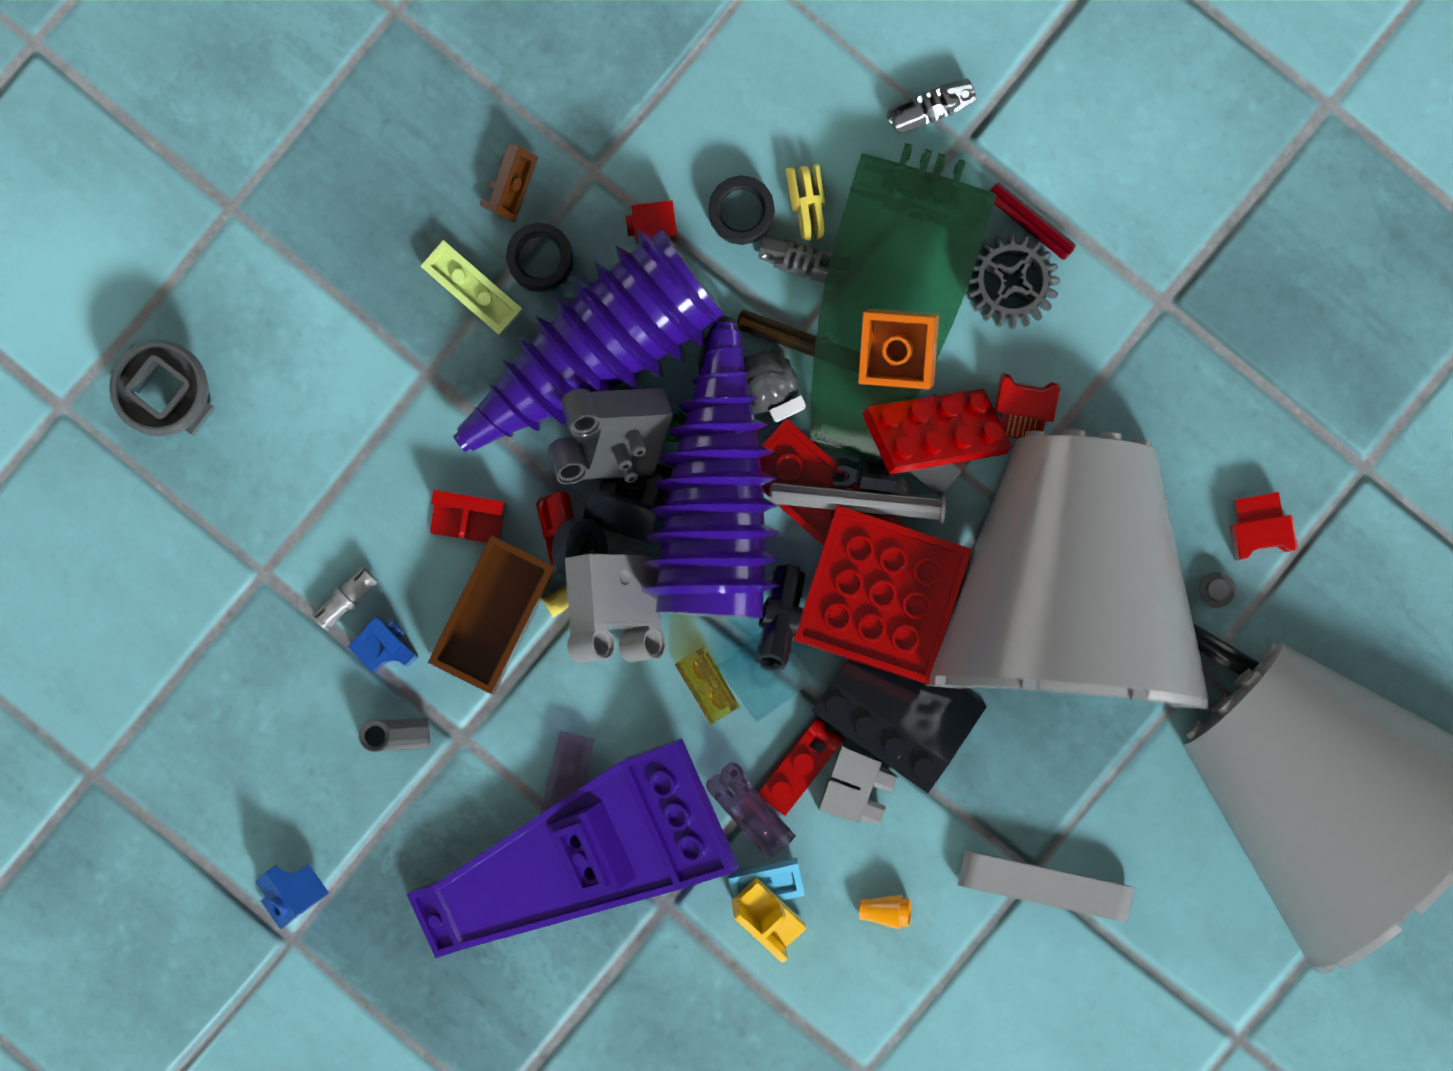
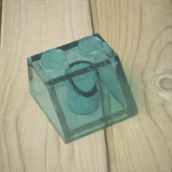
M761 632L715 665L756 722L814 681L792 649H790L789 661L784 670L776 669L771 671L762 668L755 661Z

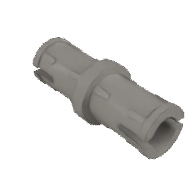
M362 566L342 587L337 586L333 590L334 595L312 614V617L323 629L329 631L343 615L357 607L356 603L378 583V580L375 579L370 571Z

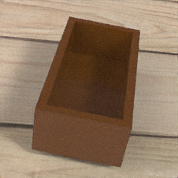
M491 535L427 663L489 694L495 695L557 571L556 567Z

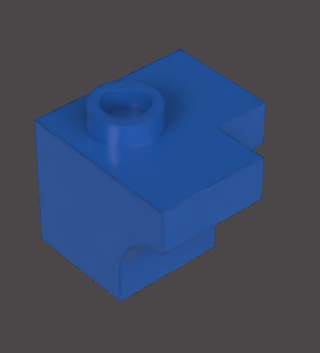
M375 617L363 632L348 645L349 649L361 662L374 673L388 662L398 661L404 666H409L418 658L416 653L401 638L405 632L391 618L386 622L383 618Z
M309 864L293 873L285 872L275 865L255 881L265 895L261 903L280 929L290 924L329 894Z

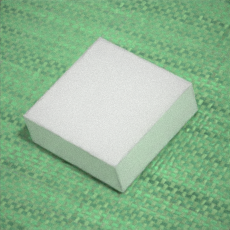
M798 396L769 410L768 413L772 421L777 423L804 410L806 405L802 396Z

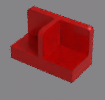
M433 490L431 504L434 505L430 527L432 534L487 543L491 535L500 539L506 507L505 502Z

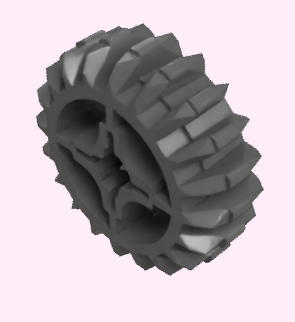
M1014 234L1008 235L1007 245H1004L1000 236H996L994 238L995 249L985 242L981 247L986 256L978 252H974L972 255L973 260L979 266L974 264L967 265L966 271L975 275V277L966 278L964 285L975 287V289L969 291L966 297L967 299L979 298L980 301L973 306V310L977 312L985 307L987 311L982 318L984 321L987 322L992 314L998 316L995 322L996 327H1001L1004 318L1009 319L1008 326L1010 329H1015L1017 318H1020L1022 325L1027 327L1030 325L1028 314H1031L1035 320L1039 321L1042 318V313L1038 307L1046 311L1052 308L1051 303L1045 297L1055 299L1058 295V292L1049 288V286L1058 285L1060 278L1048 275L1057 270V264L1045 265L1044 262L1051 257V253L1047 251L1039 256L1037 251L1041 247L1040 242L1037 241L1032 249L1026 247L1029 241L1028 236L1024 235L1022 237L1020 245L1015 244ZM1003 255L1022 257L1019 263L1012 267H1006L1001 263L997 265L993 262L994 259ZM1030 264L1035 267L1039 275V293L1032 289L1033 286L1026 279V270ZM1021 268L1022 271L1018 275L1019 280L1017 281L1021 286L1014 285L1002 295L1007 281L1003 279V276L1010 278ZM985 270L992 274L991 277L998 284V292L993 300L987 294L984 286ZM1011 296H1018L1023 300L1026 298L1032 302L1025 307L1016 309L1001 306Z

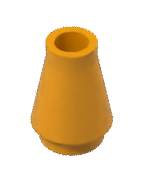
M901 894L860 900V920L871 921L898 930L901 927L910 926L912 901L910 898H903Z

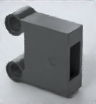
M664 388L590 392L586 389H575L563 396L561 405L569 430L572 435L583 438L581 443H578L572 437H563L550 444L548 454L559 483L569 485L581 480L624 478L626 482L631 483L636 481L638 477L654 476L673 416Z

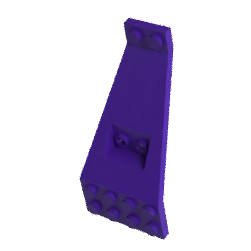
M681 738L624 758L442 880L415 888L406 895L435 958L463 949L677 891L734 873L739 866Z

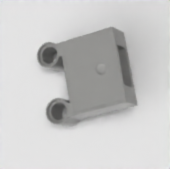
M586 554L565 558L566 599L568 601L570 637L567 649L572 660L577 663H586L609 659L615 651V640L608 629H625V633L619 640V650L621 656L627 662L655 660L664 655L666 640L661 631L660 613L655 612L656 599L641 591V589L658 583L657 572L643 564L655 559L656 556Z

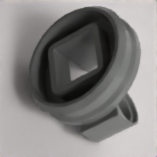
M149 340L135 346L132 345L119 358L111 371L109 390L111 402L116 413L128 426L146 435L158 437L171 436L185 430L194 436L215 410V407L207 402L208 380L202 364L195 355L177 343L167 340ZM160 365L183 382V386L161 413L135 394V392H141Z

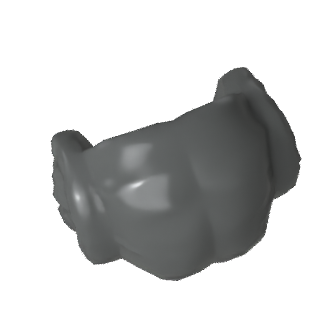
M759 351L753 355L743 357L745 370L749 371L746 373L750 395L759 397L751 402L754 413L767 412L788 402L793 395L799 392L796 373L792 369L789 359H778L770 351Z

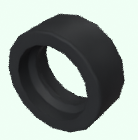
M740 175L727 178L717 185L710 196L708 212L711 226L719 237L729 243L745 245L755 243L766 235L773 224L775 206L772 194L765 184L754 177ZM738 190L750 191L757 196L762 206L761 219L757 225L743 231L729 227L721 215L722 202L726 196Z
M533 223L526 225L514 233L507 245L506 261L510 273L521 286L531 291L545 292L556 289L566 281L572 271L574 256L570 242L561 230L550 224ZM537 237L548 238L553 241L559 248L561 255L560 264L556 271L543 278L532 277L527 274L519 261L523 245L530 239Z

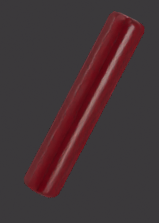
M996 183L989 190L986 196L989 201L1058 257L1065 260L1076 247L1074 242L1001 183Z

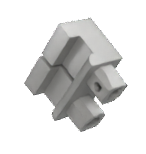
M841 746L830 776L858 786L860 789L857 790L829 779L818 810L857 823L863 820L880 824L886 806L868 800L873 786L891 793L897 775L881 767V762Z

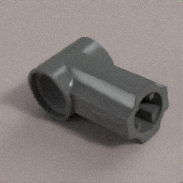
M427 717L368 721L359 731L360 744L363 748L372 752L430 748L429 719ZM373 726L381 727L386 735L384 742L376 747L370 745L366 738L368 730Z

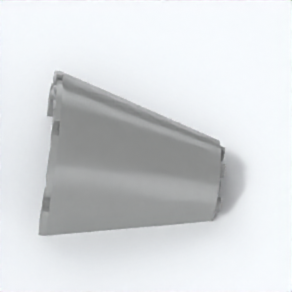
M1066 429L1064 434L1046 435V432L1025 431V437L1015 440L963 577L941 648L929 677V684H925V686L956 689L973 688L974 686L980 688L1083 694L1170 704L1172 708L1209 710L1210 700L1156 449L1152 448L1151 441H1122L1121 434L1102 432L1100 437H1086V431Z
M1272 643L1260 654L1259 659L1261 663L1253 671L1250 668L1245 670L1236 679L1234 684L1238 689L1229 697L1226 694L1220 696L1210 707L1213 713L1204 722L1198 720L1189 728L1185 734L1188 739L1183 743V746L1307 962L1318 973H1331L1336 968V964L1342 969L1346 968L1383 946L1402 931L1399 925L1401 922H1406L1409 919L1407 916L1413 910L1421 915L1453 884V734L1283 643L1278 645Z

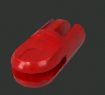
M564 491L538 499L536 502L543 539H545L548 556L552 564V543L557 529L565 521L574 518L570 496Z

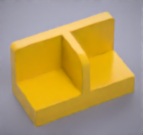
M757 877L731 900L734 919L779 961L784 963L788 959L786 947L807 929L805 922Z

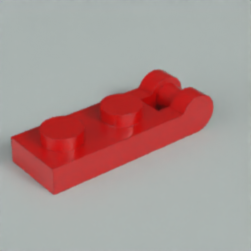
M819 717L814 720L757 794L784 816L788 814L845 740V737L838 732L834 734L824 726L826 723ZM815 737L826 745L820 754L809 746Z

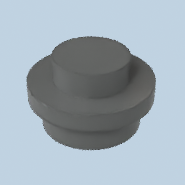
M1215 572L1207 575L1201 581L1199 593L1201 599L1208 606L1220 608L1228 605L1233 600L1235 585L1228 575Z

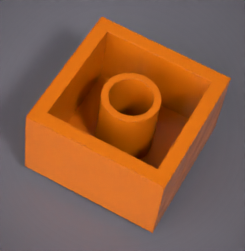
M867 309L864 311L858 384L930 390L934 386L939 314Z

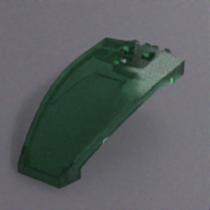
M905 143L899 163L861 153L836 234L820 306L811 381L809 439L817 446L856 458L860 456L881 458L862 416L864 410L868 406L917 399L922 390L858 384L863 312L867 309L939 314L937 361L966 293L996 194L960 182L965 160L959 159L955 164L953 179L940 176L946 161L945 154L942 153L938 154L933 173L926 171L932 150L925 149V152L922 153L919 169L907 166L906 163L909 161L912 153V144Z

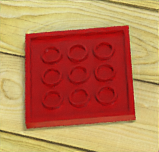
M837 505L793 641L924 684H929V677L941 648L972 549Z

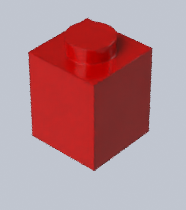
M673 200L631 205L632 215H626L628 236H635L636 245H639L636 229L650 237L663 229L672 241L678 240Z

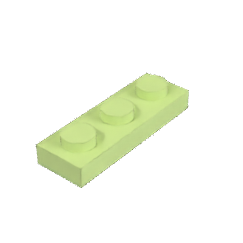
M444 240L421 265L424 271L499 336L506 331L523 311L519 305Z

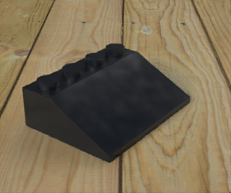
M847 659L811 711L928 794L987 706L963 689L925 686L924 683Z

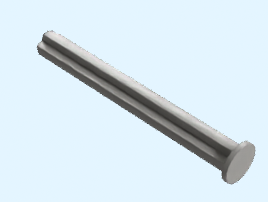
M772 483L769 493V500L780 505L836 510L838 505L862 513L940 520V524L944 523L946 496L943 495L942 499L782 483Z

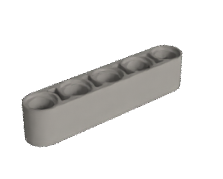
M967 850L964 852L958 885L962 887L1122 922H1128L1135 887Z

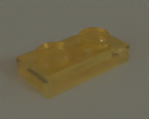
M705 646L675 664L710 725L740 708Z

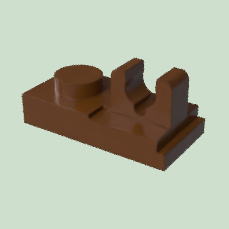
M508 144L500 162L497 181H488L486 187L493 190L489 201L481 199L480 206L515 223L538 157L520 146Z

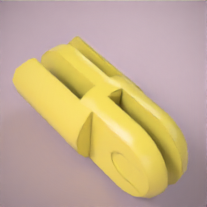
M812 165V181L815 195H813L808 166H800L798 168L801 198H799L795 169L793 167L785 168L792 211H797L801 237L804 240L811 241L812 222L815 239H821L825 232L822 207L826 203L820 165Z

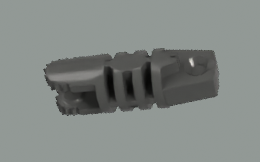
M969 79L940 85L936 89L933 88L926 93L923 92L918 96H913L910 100L890 108L886 118L890 124H893L892 126L895 131L903 133L920 126L924 127L928 123L936 122L938 119L941 120L945 116L957 113L977 101L976 93Z
M764 237L759 250V259L774 264L773 267L779 270L790 271L792 274L805 278L810 277L811 280L837 288L842 287L844 277L836 271L834 272L827 268L845 271L849 268L851 262L846 257L820 249L818 251L814 247L801 243L796 244L794 241L785 239L779 241Z

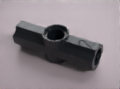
M792 564L777 565L775 568L772 582L780 586L770 589L769 596L763 605L765 610L763 612V619H759L758 626L762 629L755 661L762 668L771 671L776 669L784 670L789 661L792 639L798 630L802 618L803 608L799 607L806 574L800 570V567Z

